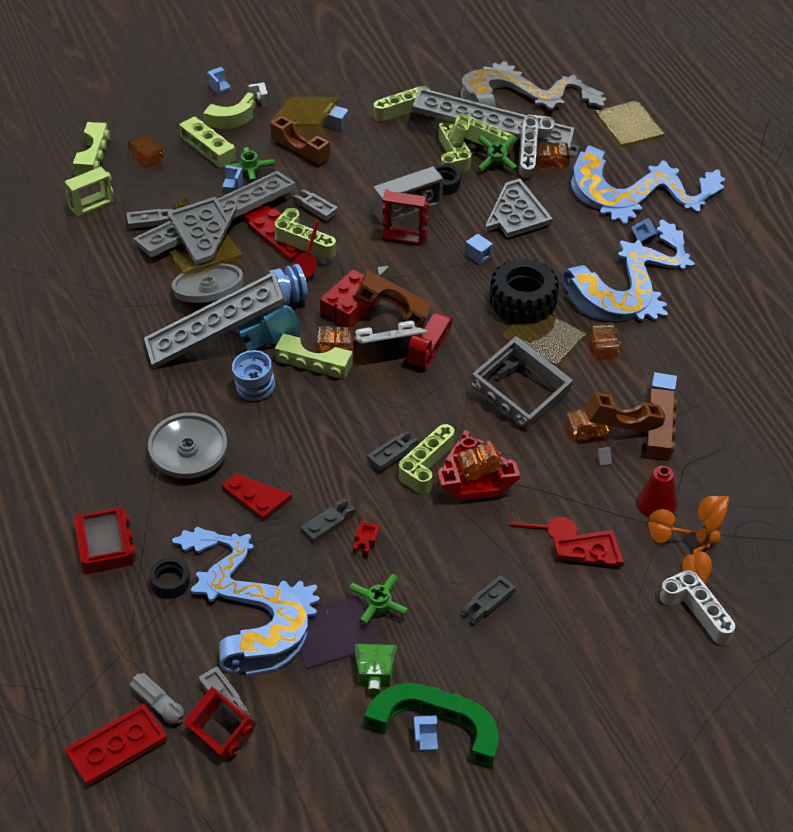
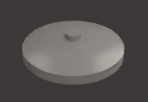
M223 263L194 267L181 273L174 279L172 283L173 293L176 298L185 302L202 303L219 300L242 287L244 283L243 272L237 266Z
M199 413L176 414L161 421L151 432L148 441L149 456L155 467L166 475L183 479L197 478L212 472L222 463L227 453V436L223 427L209 416Z

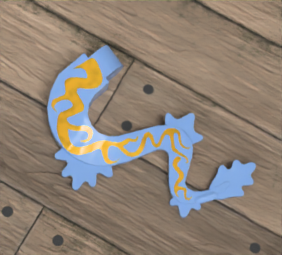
M588 145L586 151H581L573 169L574 176L571 180L572 190L578 199L588 206L601 209V215L611 214V221L614 222L618 219L623 225H627L628 219L635 220L636 218L633 211L640 212L642 207L639 204L657 187H665L676 201L684 206L685 210L692 209L695 213H699L700 206L703 207L705 205L704 201L708 197H712L724 189V186L721 184L724 183L725 178L720 176V170H715L712 173L706 172L705 178L699 179L701 193L696 196H689L685 193L680 179L676 176L679 173V169L670 168L667 162L663 160L657 167L649 166L648 170L650 173L631 187L617 189L605 182L602 176L606 152Z
M660 220V227L656 229L658 233L662 234L659 239L676 249L674 257H669L651 248L643 247L639 240L635 243L620 241L622 252L618 253V257L626 259L631 286L627 291H616L609 288L595 272L591 273L584 265L563 270L562 282L569 293L566 297L580 313L602 321H625L634 317L639 321H643L645 316L656 321L658 316L667 317L668 313L663 309L667 304L657 300L660 298L661 293L653 291L644 264L650 263L667 268H679L682 271L686 267H694L695 263L689 259L690 254L685 253L683 231H677L675 224H668L664 220Z
M196 527L194 532L183 530L181 536L172 539V543L175 546H181L184 552L194 548L196 553H201L217 544L227 546L233 551V553L213 565L208 572L196 573V578L199 581L191 588L192 594L207 595L210 602H213L220 596L225 599L257 605L268 610L273 616V620L263 627L240 630V634L228 636L221 640L219 643L221 669L229 673L245 672L246 676L276 671L289 663L300 652L305 643L308 632L307 617L316 616L317 614L316 609L311 607V605L319 602V597L314 596V593L317 591V585L304 587L303 582L299 581L294 587H290L286 581H281L279 587L269 584L233 580L231 576L245 561L247 551L253 550V544H249L251 534L241 537L237 534L226 536L204 530L200 527Z

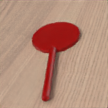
M318 220L315 223L307 253L299 254L294 261V264L300 265L306 279L315 273L317 267L316 259L310 252L319 225Z
M556 517L548 525L509 523V526L547 529L549 536L553 539L576 536L577 534L576 524L566 517Z

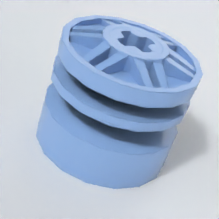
M294 264L292 268L286 266L284 273L280 268L267 272V275L272 272L277 275L286 303L282 305H289L290 297L294 303L299 302V300H307V282L300 265Z
M252 350L241 353L234 359L232 371L236 390L240 397L249 401H259L273 393L275 379L271 359L267 354L262 351Z

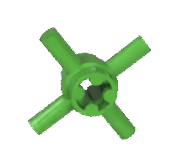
M483 135L478 138L488 149V158L478 166L481 172L491 163L497 166L504 163L512 171L516 170L517 166L507 158V148L517 140L515 135H512L503 144L501 142L492 144Z
M245 147L243 149L244 153L241 154L240 163L225 165V167H241L243 175L249 177L250 183L256 181L255 175L258 174L260 167L275 166L274 159L259 161L257 154L250 151V148Z
M391 574L384 585H375L369 590L355 583L351 584L349 590L365 597L368 605L367 610L359 620L362 625H367L373 615L377 617L386 615L389 609L403 616L407 615L409 609L393 602L389 592L398 580L396 575Z

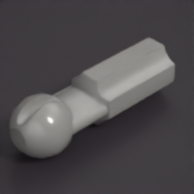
M138 673L133 677L132 682L129 684L130 689L151 708H154L163 717L165 722L168 724H178L182 721L184 709L180 704L174 702L145 673Z

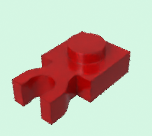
M361 521L355 535L356 543L353 547V553L357 554L358 549L363 548L365 549L364 556H368L370 552L369 545L375 546L381 526Z

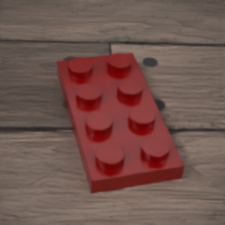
M143 704L64 750L88 787L166 742L167 735L146 705Z

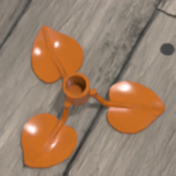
M708 496L701 501L698 508V516L700 520L704 521L702 524L704 528L698 532L673 527L675 516L668 510H656L648 519L650 536L657 543L668 542L672 536V531L696 535V539L703 546L693 550V555L685 556L682 563V571L695 572L706 587L711 573L712 562L710 556L702 552V550L710 548V545H717L720 541L718 529L722 526L727 514L728 496Z

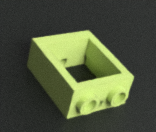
M99 167L65 181L69 208L77 217L113 202L112 195L114 191L110 184L112 178L109 172ZM100 182V192L80 199V189Z

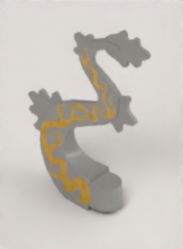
M505 61L500 65L493 63V68L483 67V69L474 70L465 74L462 78V99L496 107L493 90L500 87L515 89L536 100L535 105H544L549 110H553L557 105H564L562 98L567 87L581 90L582 100L589 101V105L603 108L607 100L603 97L604 93L586 86L582 83V80H577L575 75L570 77L562 76V79L558 80L549 90H542L522 77V72L514 71L515 66H508Z

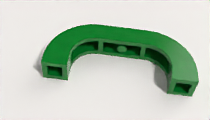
M415 683L398 684L379 693L372 700L366 711L365 728L386 734L392 719L404 711H418L462 725L469 729L475 737L471 762L489 768L494 766L499 740L496 723L485 708L472 700L463 698L459 694H451L436 687Z

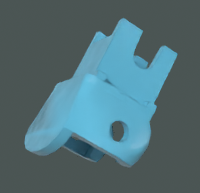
M280 305L262 314L263 317L260 315L238 328L242 339L250 337L251 341L245 344L248 351L255 350L269 342L276 346L283 333L299 338L301 335L299 319L292 308L287 305Z

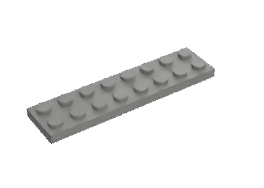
M272 272L145 337L144 340L151 365L157 368L286 303L277 275Z

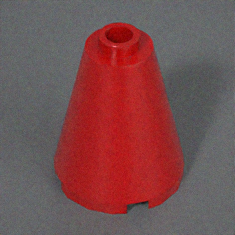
M667 466L656 467L638 495L639 510L648 517L656 510L664 509L674 514L677 509L678 502L674 472Z

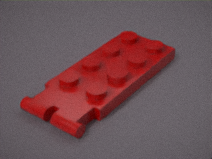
M268 203L254 208L246 214L237 216L240 221L244 220L247 222L249 229L290 263L295 261L299 254L307 253L276 239L275 222L282 213L276 208L271 209Z

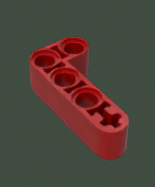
M434 313L425 327L427 332L421 334L420 337L412 336L408 347V364L423 369L429 367L451 329L453 321L451 317Z

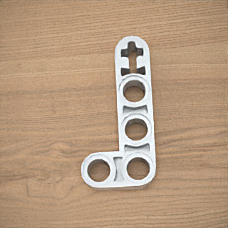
M527 115L524 118L521 128L518 169L521 177L529 178L532 176L536 164L537 137L548 138L551 136L554 127L552 118L537 115Z
M684 571L664 580L660 592V600L663 604L672 606L684 601L717 644L728 645L731 642L735 630L734 621L695 572Z

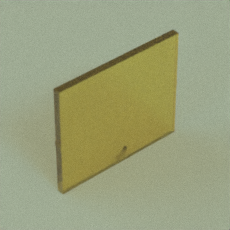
M290 97L273 120L282 115L293 121L295 126L319 127L339 102L340 98Z
M638 101L595 111V114L620 147L664 136V133Z
M227 232L213 259L197 265L183 243L167 250L174 263L177 264L184 275L243 257L242 252Z
M549 315L545 319L541 317L538 322L531 320L530 323H525V321L515 322L502 335V338L510 342L517 336L557 367L583 340L586 333Z

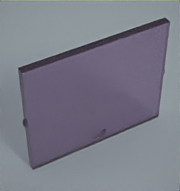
M359 595L314 608L317 614L316 616L307 617L308 632L300 654L307 670L354 656L355 644L380 645L371 625V620H369L367 625H362L359 622L365 613Z

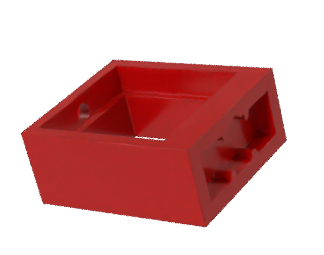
M211 686L183 721L219 755L227 759L238 752L240 744L253 733L254 727L257 724L255 720L225 694ZM221 702L243 719V722L224 746L202 728Z

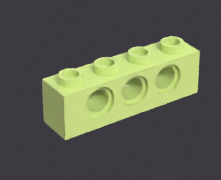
M194 116L179 124L180 137L219 168L236 160L234 145L218 135L212 128L205 125L203 121Z

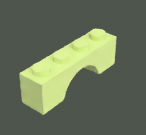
M87 122L84 136L86 145L90 146V148L76 153L73 162L75 176L100 167V161L103 160V151L106 150L107 140L110 139V130H107V123Z
M284 333L275 347V359L277 362L344 380L353 365L352 351L334 347L325 353H312L301 345L299 337Z

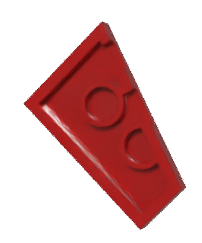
M239 474L233 475L222 484L224 492L263 522L292 500V494Z
M613 530L553 539V546L558 560L623 567L624 565Z

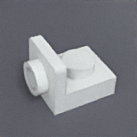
M265 84L249 85V93L254 94V99H257L258 102L261 101L262 107H269Z

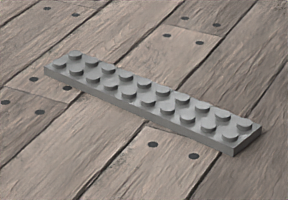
M420 87L412 107L413 112L449 122H455L458 114H465L515 135L519 140H521L523 121L527 116ZM554 123L551 136L548 138L537 137V144L569 152L574 128Z
M276 171L217 200L222 208L234 204L237 205L234 219L254 208L261 207L269 201L275 200L279 196L290 193V191L296 189V183L279 171ZM170 221L133 238L135 245L150 257L158 256L160 253L183 243Z

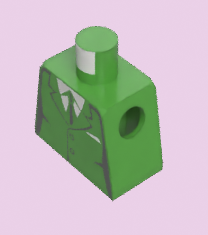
M355 644V661L359 685L368 686L367 692L369 694L378 695L381 693V686H390L396 663L397 645Z

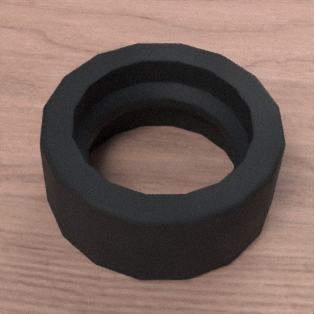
M451 165L434 167L442 177L453 179L449 182H443L442 194H452L459 190L461 173L457 168Z
M163 558L157 561L149 572L151 588L156 595L162 598H176L184 594L190 585L189 569L185 562L177 558ZM169 571L182 574V578L177 583L171 585L161 584L157 580L161 574Z

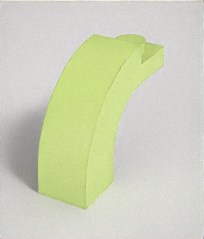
M248 92L240 103L231 107L210 104L203 113L204 124L216 129H231L246 124L253 118V110L256 105L254 94Z

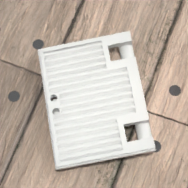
M411 320L399 322L398 330L373 334L370 327L357 329L355 331L356 337L353 340L363 344L424 334L427 330L415 327L414 321Z

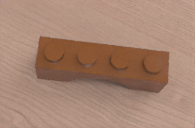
M282 115L270 123L271 138L317 165H321L330 158L329 141L318 135L311 140L305 139L297 131L294 122Z
M369 270L360 280L355 294L369 303L380 299L393 303L400 310L403 320L414 321L415 327L418 328L426 320L431 305L430 302Z
M651 388L649 403L660 405L666 419L661 427L648 432L645 458L669 461L670 453H674L675 442H672V439H675L676 427H673V424L675 425L677 413H673V410L676 411L677 399H674V391Z
M597 392L592 395L584 407L587 419L591 423L648 433L650 430L659 428L666 419L660 405L643 402L635 408L622 410L616 408L611 395Z

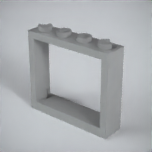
M517 336L472 373L470 385L475 391L480 392L490 403L495 404L504 414L510 416L519 426L526 430L570 392L573 383L570 377ZM512 355L558 389L530 415L485 380L488 375Z

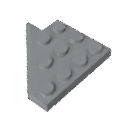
M521 179L505 183L486 223L485 231L500 228L505 236L509 238L550 225L553 218Z
M212 197L168 212L170 222L196 265L213 259L237 211V205L234 204L222 208L217 198Z

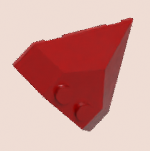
M465 430L461 440L457 441L446 458L444 466L440 467L438 478L442 489L459 500H471L500 496L520 479V473L515 461L505 459L501 456V452L480 439H474L471 437V433Z

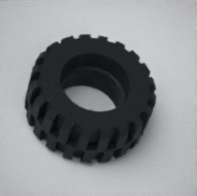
M529 258L508 260L504 262V265L498 266L492 274L490 303L498 315L504 316L508 321L513 320L515 323L525 322V324H530L532 321L534 323L539 322L540 319H545L552 314L557 305L558 277L550 267L548 268L547 264L539 263L538 260H529ZM516 289H527L533 292H520Z

